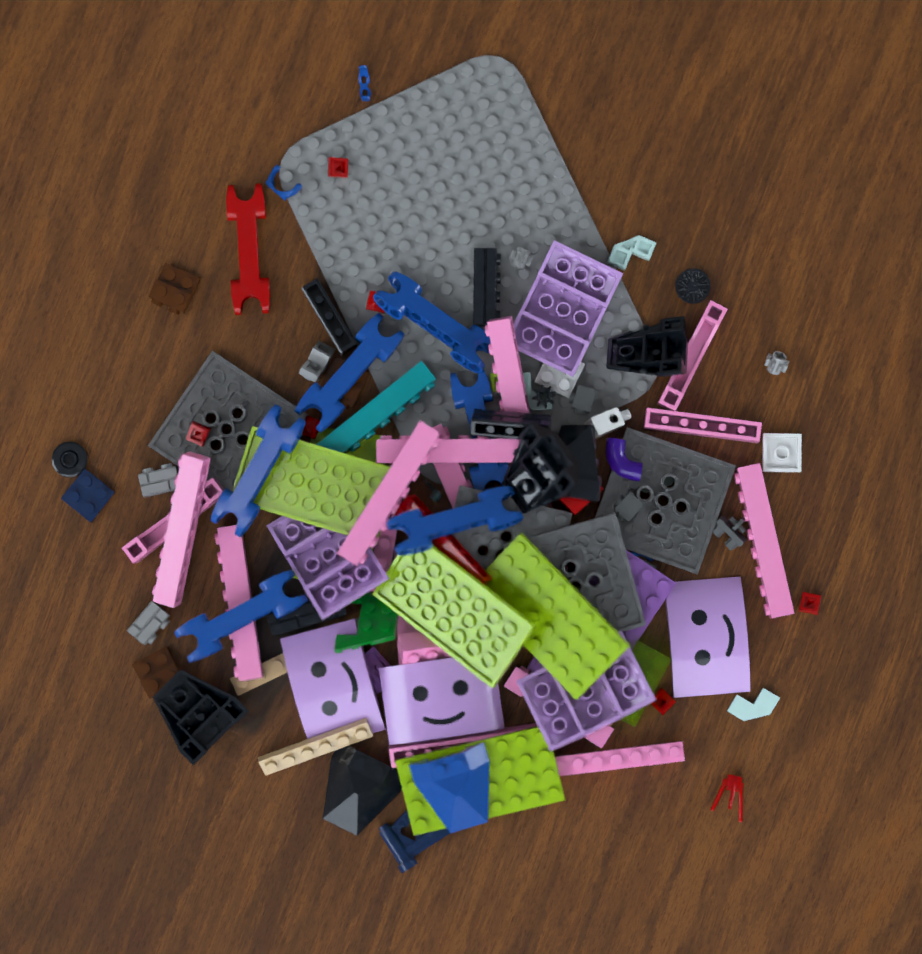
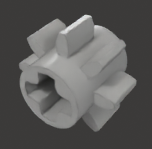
M517 247L516 251L512 250L509 256V260L512 261L511 266L520 270H524L525 266L530 267L533 260L530 257L531 252L521 247Z
M775 351L773 355L768 354L764 365L768 366L767 371L769 373L779 375L781 372H786L789 361L786 360L787 356L784 353Z

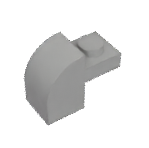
M318 341L298 374L309 381H319L336 349Z

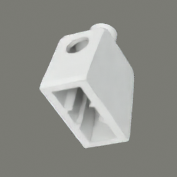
M615 407L590 418L584 425H594L595 439L624 426V421L631 419V414L627 408L619 411Z

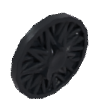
M696 268L683 271L677 277L675 283V291L678 297L689 304H698L704 301L711 289L708 276L702 270Z
M64 442L53 451L52 465L61 476L76 477L87 466V453L78 443Z

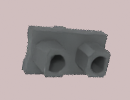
M722 515L716 521L717 524L714 527L713 533L718 538L724 532L730 536L724 543L729 550H733L738 546L741 547L747 540L742 535L746 531L741 525L745 521L743 518L737 521L734 517H731L728 521Z

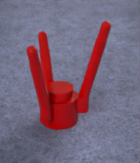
M728 774L727 779H723L722 786L711 807V811H714L727 786L726 790L731 791L728 809H732L735 792L738 793L740 823L743 821L744 783H742V777Z

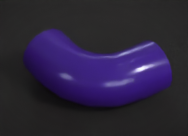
M607 438L606 459L610 468L622 478L640 482L643 463L631 461L626 457V440Z

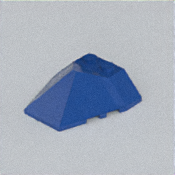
M484 742L465 747V751L428 761V759L409 764L415 785L450 833L488 822L489 758Z

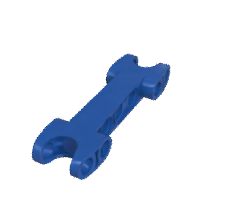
M392 272L388 280L397 293L390 294L378 290L373 295L375 303L395 319L400 320L405 315L453 350L450 355L454 361L474 373H481L485 368V364L476 351L489 353L490 336L487 337L486 332L476 325H472L467 329L420 296L422 288L419 284L399 272Z
M380 313L371 318L357 333L354 339L360 345L322 388L315 382L298 403L295 409L298 415L309 408H316L322 413V418L316 427L320 433L327 429L344 411L345 406L339 401L378 357L385 363L403 340L405 333L401 330L391 337H384L379 333L378 327L384 318Z
M485 370L478 373L477 383L471 387L463 386L456 372L450 373L455 409L465 408L470 432L474 409L485 410L484 403L493 401ZM471 435L472 439H477V436ZM478 463L477 466L469 467L474 489L484 491L487 483L491 481L499 482L502 485L508 463Z
M277 404L270 409L256 432V435L263 440L234 491L228 488L224 489L211 516V521L217 524L227 513L233 512L238 519L235 535L238 537H242L258 515L260 506L253 502L282 450L290 454L296 447L305 427L306 421L299 418L290 428H281L279 417L282 407Z
M503 486L485 490L477 495L479 502L425 517L422 516L419 509L389 519L386 522L389 530H402L407 533L409 538L395 547L397 555H411L427 551L433 547L432 539L488 524L490 532L500 531L518 524L524 519L522 512H510L502 506V501L515 494L513 487Z
M285 571L259 584L263 593L210 621L206 613L178 628L174 632L176 638L195 635L198 639L196 650L187 656L189 663L209 657L223 649L220 639L273 612L276 619H279L308 601L306 594L289 598L284 593L285 584L295 576L294 571Z

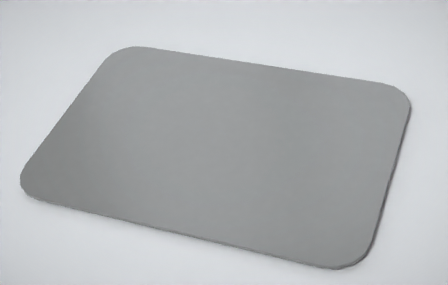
M484 55L461 63L299 140L288 149L281 161L279 177L283 192L292 190L298 183L302 185L299 192L287 198L353 338L371 318L378 314V312L366 310L370 290L376 292L381 290L390 294L397 293L388 280L392 272H399L415 281L422 288L420 296L469 329L473 325L474 248H497V253H501V265H497V272H501L500 284H497V291H500V303H496V310H500V318L512 316L513 324L554 240L617 270L616 267L607 264L610 255L523 76L514 64L502 57ZM329 157L348 158V178L328 177ZM517 247L530 251V257L533 258L530 267L525 266L524 270L511 266L512 261L509 260L511 251H516ZM622 279L581 360L582 363H585V366L572 391L576 393L578 385L597 390L590 413H585V416L574 413L575 409H572V404L569 403L570 397L567 399L557 393L556 396L551 397L554 401L552 410L532 411L530 409L532 414L551 415V430L557 434L561 425H584L587 420L615 407L620 408L638 399L649 391L657 377L655 375L610 370L606 367L608 339L628 331L634 333L642 330L644 326ZM386 312L384 314L380 313L384 316L378 327V331L382 336L391 337L400 330L405 333V336L396 351L385 363L377 357L368 368L379 392L382 393L420 361L425 364L437 380L434 383L436 386L429 392L424 391L419 395L421 398L414 404L409 403L404 407L406 410L402 414L392 417L400 435L411 436L419 421H422L431 428L442 424L443 427L447 426L451 435L450 439H458V435H469V439H472L465 408L455 409L450 373L456 372L460 383L465 387H471L477 383L478 373H474L454 361L450 355L453 350L405 315L402 319L398 320ZM476 351L485 364L484 370L491 388L490 373L493 372L492 363H495L494 356L484 351ZM519 352L523 373L530 372L532 391L534 389L539 391L541 386L534 383L543 363ZM491 389L493 401L484 403L485 410L501 411L499 401L502 400L501 393L492 392ZM433 463L421 464L418 470L423 476L435 483L442 484ZM463 463L466 470L463 473L466 480L471 479L469 467L477 466L478 463Z

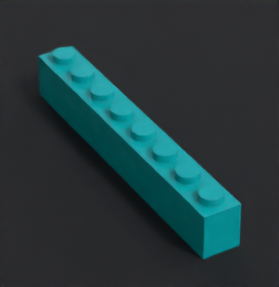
M420 361L316 445L345 454L349 451L354 452L361 446L359 444L364 439L369 440L376 434L374 432L379 427L384 428L391 422L390 418L394 415L399 416L406 410L405 406L409 403L414 404L421 398L420 394L424 391L429 392L436 386L434 384L437 382L436 378L425 364Z

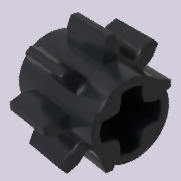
M541 384L539 391L534 389L537 396L532 397V400L538 401L537 407L543 404L546 409L547 403L554 404L551 397L556 396V393L550 392L551 386L546 389ZM539 393H548V400L544 399L541 401Z

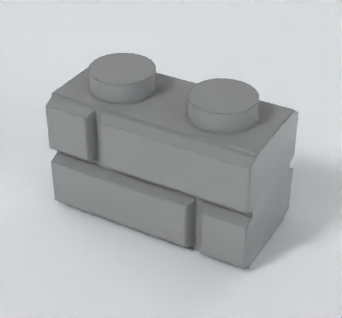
M172 463L161 465V469L155 471L153 468L143 469L142 473L138 474L142 496L145 498L175 491L176 485L174 481L178 474L177 466H172Z
M151 601L127 631L143 645L148 643L151 645L157 639L158 635L156 633L159 629L164 630L170 623L168 619L170 615L155 602Z

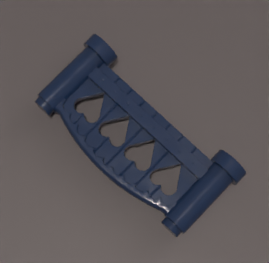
M408 810L393 825L386 823L378 828L379 834L398 862V869L401 873L418 864L414 856L450 834L449 830L445 828L416 835V841L412 840L400 832L402 827H407L410 823Z

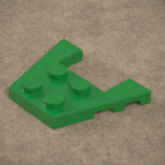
M367 592L349 603L362 604L357 635L337 634L334 651L338 654L343 653L342 650L350 648L352 650L359 649L362 645H375L395 640L399 615L375 597L373 593Z

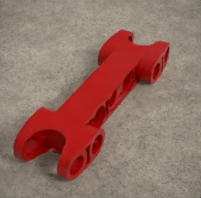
M255 183L254 195L246 201L237 198L234 185H228L226 197L227 220L237 221L240 279L231 280V297L235 315H242L243 303L252 297L260 301L263 314H268L271 299L269 277L260 278L257 219H266V204L262 184Z

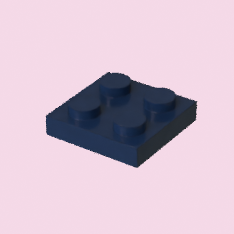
M84 469L61 499L92 523L115 492L88 470Z

